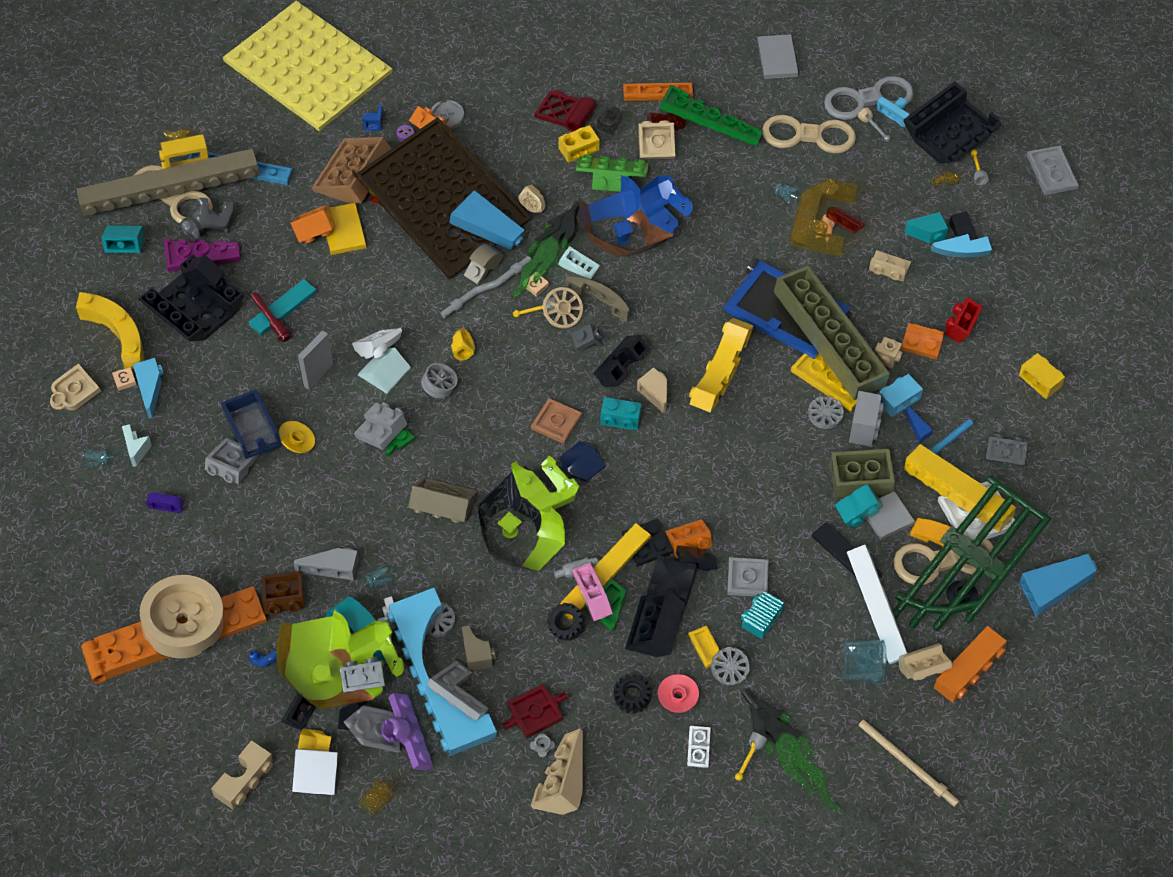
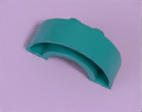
M349 596L329 609L325 618L331 617L334 610L343 615L348 623L351 635L376 621L358 601ZM377 650L373 654L374 658L378 657V661L383 660L384 664L387 663L381 650Z

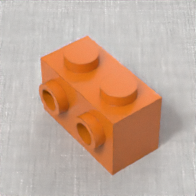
M418 106L409 121L421 129L437 117L433 115L434 111L425 106L423 109ZM438 115V118L451 131L452 127L446 124L447 120Z

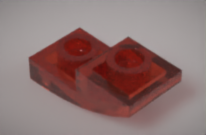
M649 112L647 116V121L652 123H659L660 121L674 123V130L685 128V119L667 112L664 115Z

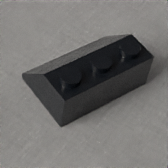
M670 590L641 596L625 649L654 657L670 655L685 602Z

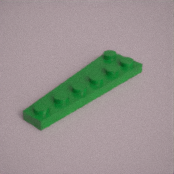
M673 85L669 86L661 101L660 109L711 128L716 132H721L732 138L744 141L747 144L758 145L763 131L738 120L730 114L723 115L718 108H710L704 105V101L700 99L696 101L690 98V94Z

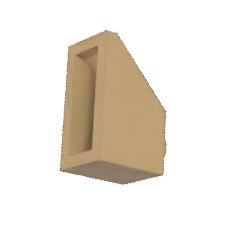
M652 368L637 380V391L664 413L666 412L667 379L662 372Z

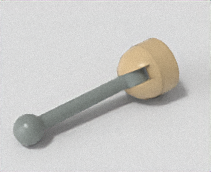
M868 107L859 112L857 117L862 122H870L884 137L885 142L891 140V137L886 135L872 120L873 113Z

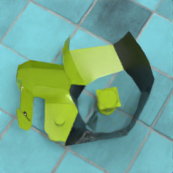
M549 455L541 465L544 472L556 486V492L549 493L533 471L520 467L516 461L511 464L512 472L478 504L481 533L489 554L493 558L511 566L535 572L539 571L565 545L563 520L555 509L573 502L579 490V485L574 478L569 480L555 464L556 460ZM513 508L516 512L529 517L534 522L536 534L539 536L535 549L522 566L499 558L491 552L485 533L486 526L496 514L505 509ZM508 512L498 524L503 527L502 533L506 538H514L518 534L517 526L522 521Z

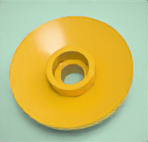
M288 421L281 425L278 433L281 443L287 449L295 453H307L312 450L315 445V437L306 425L297 421Z

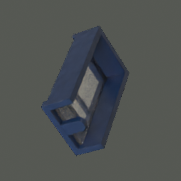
M257 389L221 402L224 416L233 431L245 459L282 446L279 433Z

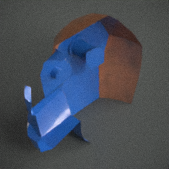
M621 175L620 193L589 205L584 203L579 197L580 216L589 239L602 250L619 257L646 250L673 236V232L679 228L678 220L663 207L665 204L670 203L687 217L692 212L693 205L689 198H685L674 186L675 181L668 175L657 176L641 190L632 179ZM611 217H625L627 220L613 224L617 232L616 241L619 244H626L630 241L628 233L634 232L628 222L630 220L641 227L647 244L645 247L634 251L621 249L592 235V222Z

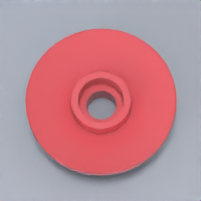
M671 675L665 678L658 688V699L662 706L675 713L689 711L696 705L699 698L698 686L691 678L685 675ZM680 694L682 698L677 699L674 696Z

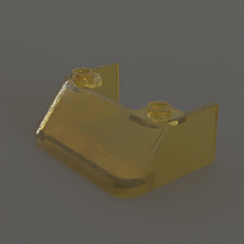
M825 179L805 189L801 193L790 234L791 245L796 248L841 257L845 237L827 234L828 225L824 221L817 220L816 215L821 198L854 204L858 184Z

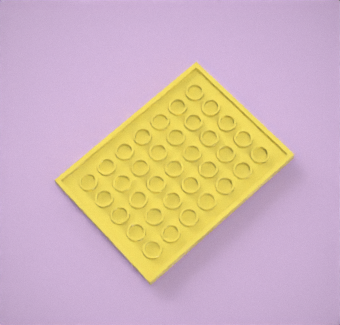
M298 1L292 3L223 57L225 63L318 131H321L393 72L392 68Z

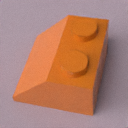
M329 204L299 215L291 222L299 243L304 241L305 244L315 240V236L320 234L322 237L331 234V230L335 227Z

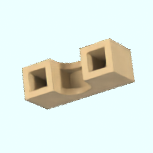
M252 740L238 756L240 764L247 768L246 772L237 778L224 773L211 788L214 797L233 810L237 805L243 804L246 794L250 789L253 790L257 787L260 777L264 773H268L273 766L271 753Z

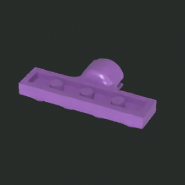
M393 693L388 698L395 717H389V720L383 722L382 736L388 742L404 744L413 769L430 770L433 764L411 705V700L406 694Z

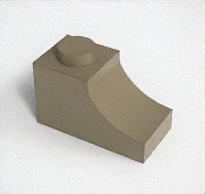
M470 625L463 626L462 635L468 669L473 671L492 668V660H496L494 648H490L489 641L478 639L472 633Z

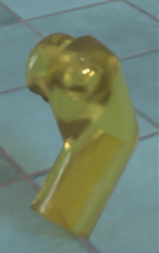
M181 128L175 132L165 130L163 137L169 140L189 137L191 132L188 128Z
M943 172L933 178L931 183L935 187L942 183L953 185L958 182L959 176L956 173Z

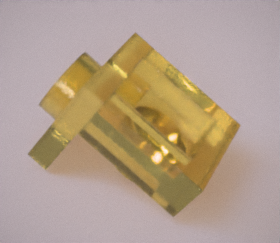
M374 779L372 787L358 800V804L374 817L391 800L390 788L383 781L379 783Z

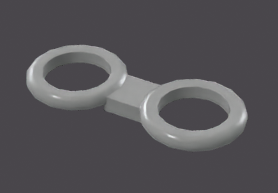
M888 76L880 79L874 87L858 91L848 87L833 89L826 95L824 105L827 112L836 119L852 120L865 107L877 104V101L882 96L880 89L887 84H897L905 89L907 95L904 99L907 101V105L912 101L914 91L913 87L905 79ZM838 95H849L855 98L858 107L851 112H841L833 107L831 101Z

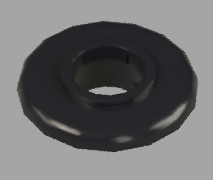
M959 580L949 585L946 594L950 603L958 594L957 591L961 590L967 581ZM973 586L968 596L960 604L978 600V591L975 586Z

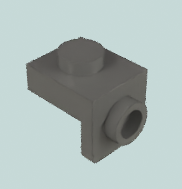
M591 324L572 333L574 345L578 351H582L593 344H597L599 347L603 346L602 332Z

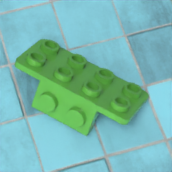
M582 155L578 158L576 171L593 172L592 189L621 192V175L625 177H646L649 163L641 159L628 161L626 158H618L616 160L610 159L607 156L594 158L591 155Z

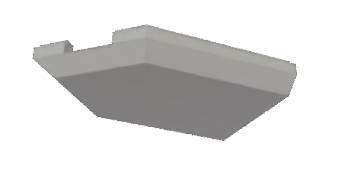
M363 705L344 721L361 745L397 753L400 752V743L388 742L384 739L381 732L383 722L389 720V717H395L393 712Z

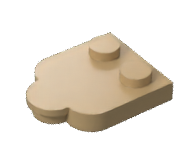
M77 364L53 382L51 390L54 394L51 396L50 404L57 410L64 408L71 411L76 410L100 393L101 390L84 369Z

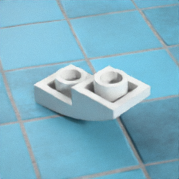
M690 726L688 767L708 768L711 727Z

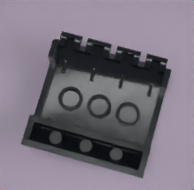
M955 81L903 119L914 142L938 163H950L958 160L964 153H967L977 143L983 141L990 133L995 132L1002 126L999 122V117L993 112L989 114L988 118L966 100L967 91Z

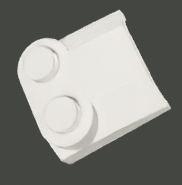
M402 329L380 330L353 342L352 345L360 357L364 356L367 359L374 356L378 358L385 355V351L388 350L387 348L400 339Z

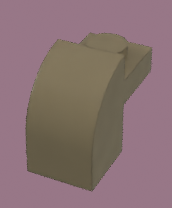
M481 245L470 256L469 259L472 261L464 276L480 285L489 269H497L504 254L491 245Z

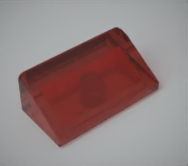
M829 207L826 217L854 234L865 227L863 222L837 207Z

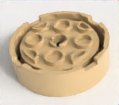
M175 575L162 579L146 592L141 602L140 620L142 633L153 649L162 655L172 658H190L202 654V651L216 643L222 633L224 617L221 597L210 583L199 577ZM183 615L188 619L184 624L177 622V619Z

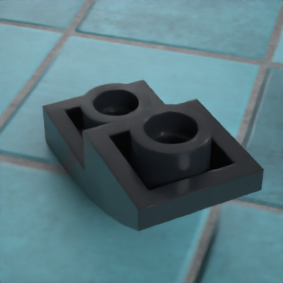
M677 546L676 554L679 563H696L698 570L703 571L718 570L717 562L712 554L698 548Z

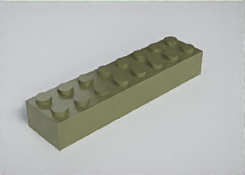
M806 266L778 277L774 293L853 400L857 399L859 391L872 393L884 388L890 373L810 267Z

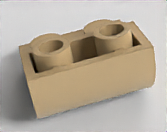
M939 643L899 656L900 671L907 679L912 678L914 681L925 679L927 676L936 673H943L945 670L952 668L951 660L943 653L942 645Z

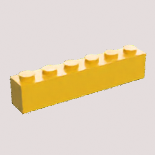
M921 444L906 458L904 470L969 513L988 490V488ZM995 493L976 518L987 524L1005 499ZM1014 505L1008 508L993 529L1000 533L1008 525L1015 514L1016 507Z

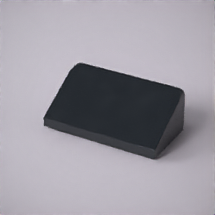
M297 692L281 722L302 731L316 706Z

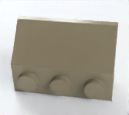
M422 477L412 486L408 508L414 509L416 513L424 514L427 512L436 518L446 517L450 518L452 522L462 523L469 518L478 491Z

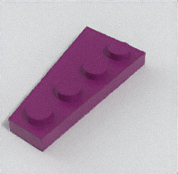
M164 239L168 272L181 270L180 264L192 254L196 257L206 255L216 265L241 261L238 242L214 241V243H206L205 241L197 240L196 243L187 242V240L174 242L170 241V239Z

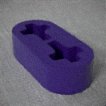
M150 493L146 505L155 510L180 513L183 509L184 500L177 496Z

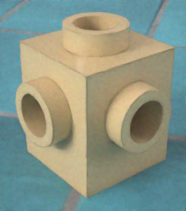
M884 337L882 343L878 342L874 353L877 354L876 356L885 367L893 369L895 363L900 362L903 355L901 351L902 343Z

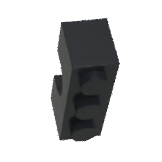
M640 335L626 336L593 374L604 387H616L628 375L625 367L633 362L640 361L650 348Z

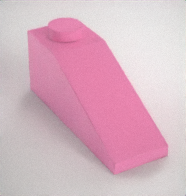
M591 563L573 569L572 573L593 620L596 621L613 614L607 595Z

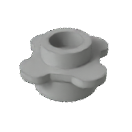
M539 734L530 743V748L538 752L539 757H546L547 752L555 748V743L550 741L549 737L545 734Z

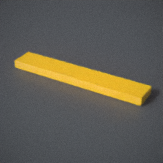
M635 523L593 568L602 587L651 538V534ZM577 585L560 604H573L582 611L585 601ZM564 614L571 622L574 620L571 614Z

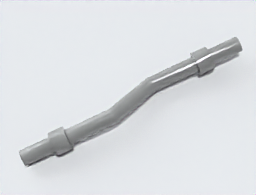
M529 256L525 257L519 263L516 262L510 266V269L496 280L474 287L459 299L453 300L450 306L440 313L441 316L446 318L454 311L460 310L463 304L475 295L496 288L512 276L518 275L523 271L524 267L532 262V259Z

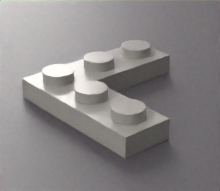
M455 661L430 678L427 686L434 693L447 699L452 706L462 710L467 717L477 721L486 714L489 708L459 687V685L470 678L473 672L458 661Z

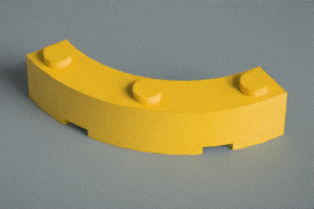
M79 292L76 309L80 320L103 324L111 329L122 343L121 358L124 368L131 367V369H134L133 364L144 361L141 338L129 314L122 307L107 298Z
M735 318L725 322L722 329L724 334L713 360H709L705 375L698 385L691 389L689 395L691 398L690 405L710 413L719 402V396H723L741 361V358L738 357L743 347L747 346L753 325Z

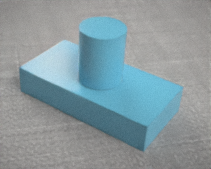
M881 96L877 101V111L904 128L906 127L903 119L909 116V113L903 109L906 107L907 101L900 97L893 104Z

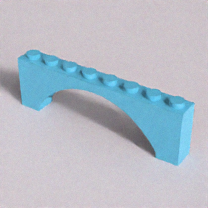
M431 588L390 604L387 617L390 624H394L396 627L394 633L397 641H402L404 646L402 653L405 660H410L412 665L409 667L413 678L417 677L419 684L417 688L420 696H425L427 702L424 703L428 714H432L434 717V721H432L436 733L440 732L442 736L440 740L444 752L448 750L449 755L452 756L496 738L497 731L489 713L477 721L471 719L462 710L452 706L447 699L434 693L427 686L429 677L423 664V644L432 621L437 614L442 612V605L435 588Z

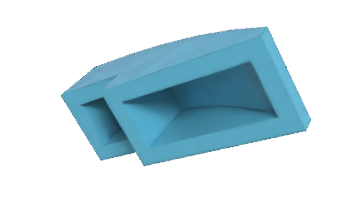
M966 234L935 242L931 246V251L953 257H980L989 255L992 248L988 236L970 241L969 235Z

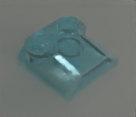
M884 640L844 642L843 680L868 681L871 684H880L885 680L887 654Z

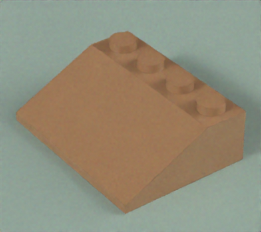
M384 137L344 138L311 189L347 203H362L368 191L356 179V173L391 150V147Z

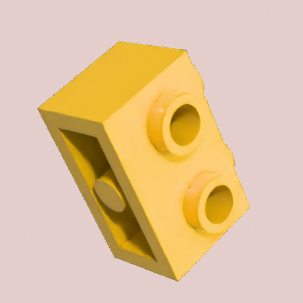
M1038 353L1021 366L1019 376L1045 399H1048L1058 391L1065 379L1060 370L1053 367L1046 358Z

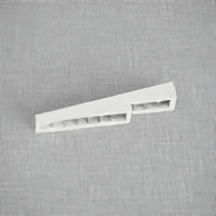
M862 545L848 551L847 554L889 664H893L899 661V656L907 654V650L870 551L866 545Z

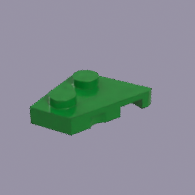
M610 579L603 586L613 614L598 620L613 632L626 596V590L613 579ZM585 603L584 608L589 612L587 605Z

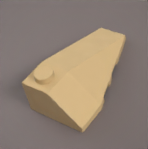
M581 729L564 735L554 754L557 760L551 767H547L545 774L548 776L544 784L539 783L535 789L531 803L533 809L561 815L578 809L583 792V731Z

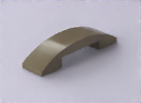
M580 277L566 278V288L575 291L579 297L587 293L611 306L612 315L625 322L629 321V308L614 291L593 280Z

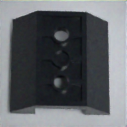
M192 254L180 264L181 275L160 292L151 287L138 299L188 341H204L234 317L244 294L223 277L215 288L183 276V272L191 260L198 258ZM179 294L186 295L183 299L176 298ZM204 314L211 315L208 319L201 318Z

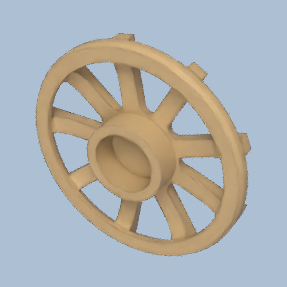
M558 287L551 290L543 300V314L552 326L566 329L578 323L583 313V304L575 291L566 287ZM563 290L562 300L558 298L556 291ZM567 291L574 295L569 301L566 300ZM553 295L557 303L548 301L549 297ZM577 298L580 306L574 307L570 303ZM547 304L554 306L555 309L547 312ZM571 310H580L577 318L570 313ZM557 312V316L553 321L549 314ZM566 315L571 317L574 320V322L568 324ZM560 316L563 317L564 325L557 324Z

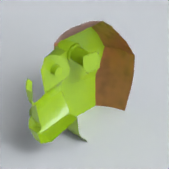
M334 610L331 617L295 624L280 623L276 648L278 671L293 689L320 709L373 700L381 695L382 686L343 693L340 667H345V662L357 661L358 664L366 663L365 659L374 658L373 654L377 650H381L392 674L396 677L403 673L404 666L402 658H398L391 642L392 631L387 622L374 621L352 635L346 619L336 610Z

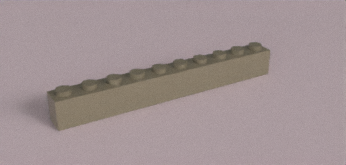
M248 149L77 188L76 190L83 216L253 178L259 176L254 151L253 149Z

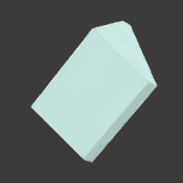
M387 348L388 350L385 351V355L378 358L373 357L358 373V376L388 394L411 369L396 348Z

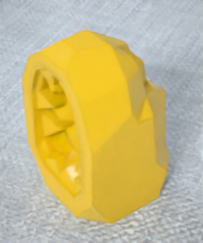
M464 328L455 332L453 343L451 344L453 356L459 361L469 359L474 355L475 351L474 341L470 333Z

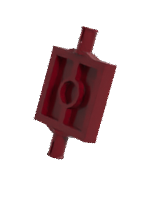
M544 684L507 702L512 718L502 722L505 730L517 725L527 739L563 721V716L557 704L567 700L568 697L564 691L553 697L547 691Z

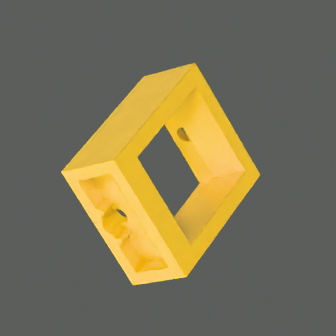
M203 134L161 142L162 150H159L161 161H164L161 162L162 169L209 159ZM197 152L200 155L197 158L172 163L169 161V158Z

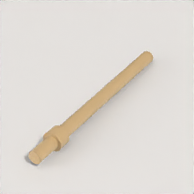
M865 720L859 723V727L928 784L938 797H943L953 807L958 805L960 801L948 791V788L943 783L939 784Z

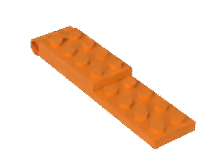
M254 586L221 597L224 625L219 639L267 622ZM184 615L177 619V622L181 624L188 621ZM141 622L95 637L94 640L87 641L81 646L93 683H100L169 658L155 651L149 642L145 640Z

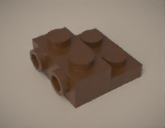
M301 571L261 576L262 602L265 614L277 615L283 611L298 612L300 609L305 608Z

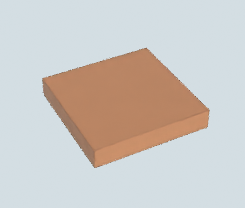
M548 398L531 425V430L565 444L581 419L582 412Z

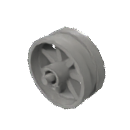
M434 363L426 369L422 376L421 384L425 392L430 396L443 399L452 394L458 379L454 370L448 365Z

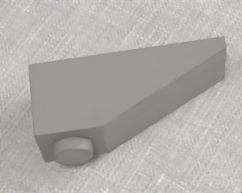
M336 548L294 560L295 571H301L304 574L354 580L359 561L358 552L351 548Z

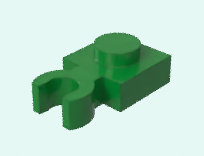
M405 427L386 446L389 448L385 451L386 456L392 455L395 448L401 451L415 441L414 436Z

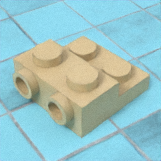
M644 121L638 125L640 159L675 158L674 123L669 121H660L659 123Z

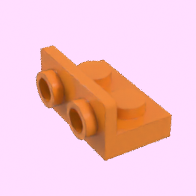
M908 323L901 350L937 360L944 332Z
M702 519L665 531L673 547L674 556L677 559V546H688L701 550L712 547L710 530Z

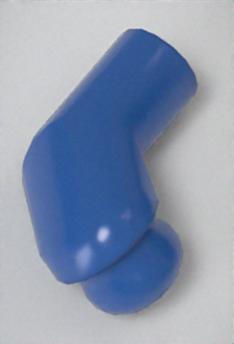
M253 650L248 655L251 664L266 667L277 661L276 650L267 655H261L257 650Z

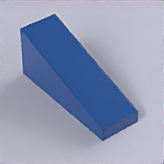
M909 406L906 407L905 415L920 444L931 436L932 429Z

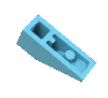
M155 358L133 364L148 418H153L162 385L160 376L164 375L161 364L157 365Z

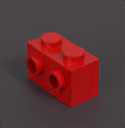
M968 297L961 303L957 302L952 309V312H954L953 316L949 317L945 323L947 328L944 334L958 343L969 336L983 307Z

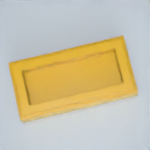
M706 625L689 632L688 636L705 668L711 667L714 655L720 649ZM717 657V661L723 662L719 657Z

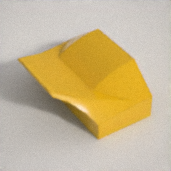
M302 729L298 749L329 751L331 736L319 730Z

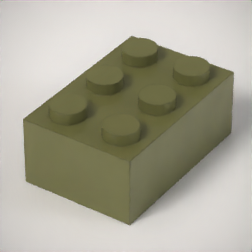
M889 449L831 452L829 467L834 498L847 497L866 484L872 487L876 495L893 492L895 479Z

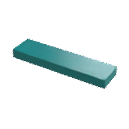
M303 279L268 306L275 318H279L282 321L314 296L317 291ZM262 312L249 321V326L261 336L271 329L269 326L270 322Z

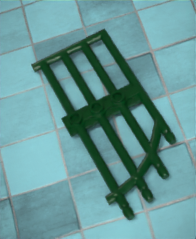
M991 475L987 480L991 486L959 527L956 529L951 526L939 542L944 546L905 595L901 592L896 595L895 598L900 602L895 607V610L892 611L895 619L909 605L919 610L909 623L912 628H915L927 613L941 614L939 620L933 625V629L938 631L952 614L970 610V613L966 615L964 621L969 624L1052 518ZM996 491H1001L1008 497L972 541L963 533ZM1015 501L1024 509L993 549L987 552L980 547V544ZM1032 513L1040 521L1005 565L996 558L1029 514ZM950 550L960 556L925 603L913 599ZM966 562L976 568L975 572L948 606L934 605ZM983 574L993 580L979 600L960 604Z

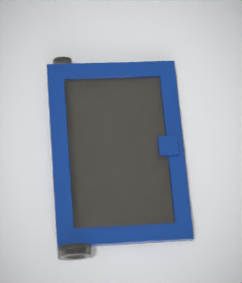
M753 258L746 270L748 277L726 303L723 311L815 359L819 352L774 293L777 278L785 275V273ZM835 300L844 314L850 319L852 315L850 312L851 308Z

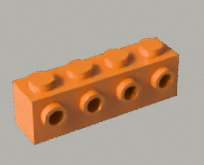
M987 626L952 662V668L945 670L936 679L934 689L952 703L958 698L961 700L968 692L967 688L970 685L974 686L980 680L981 676L979 675L983 671L988 672L995 658L1000 659L1006 652L1004 647L1007 640Z

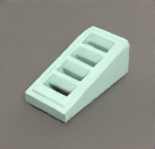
M570 246L558 263L559 266L590 280L600 267L599 264ZM589 266L593 267L590 272L586 271Z

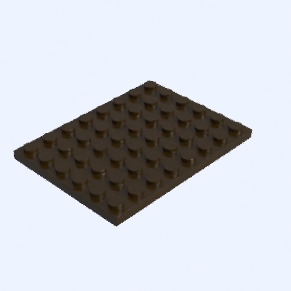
M438 117L355 175L356 179L449 280L469 266L472 261L469 258L478 247L484 244L491 245L492 247L497 245L449 222L451 213L474 190L520 227L531 220V216Z

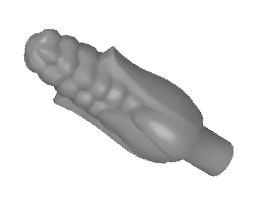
M586 557L581 560L568 562L563 565L562 569L553 571L555 579L563 576L573 578V569L588 563L595 567L600 560L598 558L588 559Z

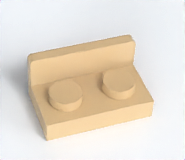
M876 250L874 257L871 259L869 270L878 275L888 276L893 280L904 281L911 261Z

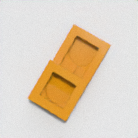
M917 518L909 535L927 543L931 540L944 546L939 541L949 530L950 526L932 520Z

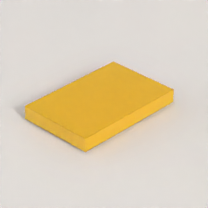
M351 203L331 207L335 227L331 230L332 233L326 236L330 254L334 255L366 248L356 204Z

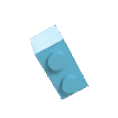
M907 374L904 377L897 378L893 384L888 387L885 386L879 391V395H881L880 403H884L883 409L893 417L906 409V407L920 400L923 388Z

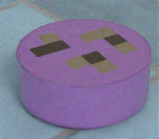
M408 125L400 126L396 131L397 139L401 142L414 134L413 128Z

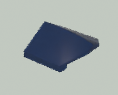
M581 441L561 455L563 468L570 475L580 478L585 482L606 467L594 448Z

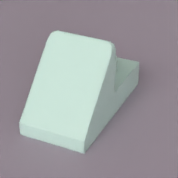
M129 424L122 426L129 456L133 467H135L152 445L149 436L138 439L136 431H132Z

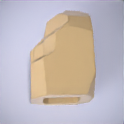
M533 185L526 186L518 196L520 204L533 213H543L545 209L544 198Z

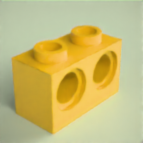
M589 125L559 137V149L569 163L582 155H589L599 151V138Z

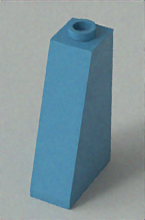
M475 190L451 213L449 222L452 225L509 250H512L515 245L518 247L524 240V229Z
M1085 554L1022 573L1019 583L1035 616L1093 580L1097 566L1094 560H1091L1089 554Z

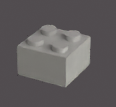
M863 391L858 392L849 438L850 443L872 447L873 440L877 441L884 403H880L881 395Z

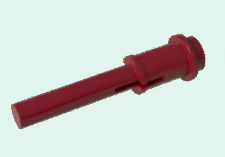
M257 292L252 293L250 297L270 322L269 326L277 334L278 340L282 342L288 341L291 338V331L285 328L279 318H275Z

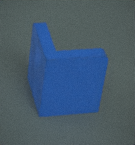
M382 105L378 106V113L363 114L364 130L381 131L383 122Z

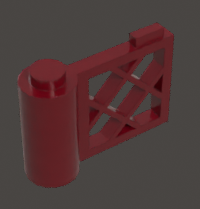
M554 90V92L549 91L534 116L535 118L564 126L573 132L585 125L595 110L596 104L590 97L578 99L564 95V92ZM552 97L559 99V101L551 104L549 102ZM573 103V106L565 108L564 104ZM558 106H562L563 109L555 112L552 109ZM550 109L551 113L546 115L541 114L545 110ZM562 114L566 115L563 120L556 118V116Z

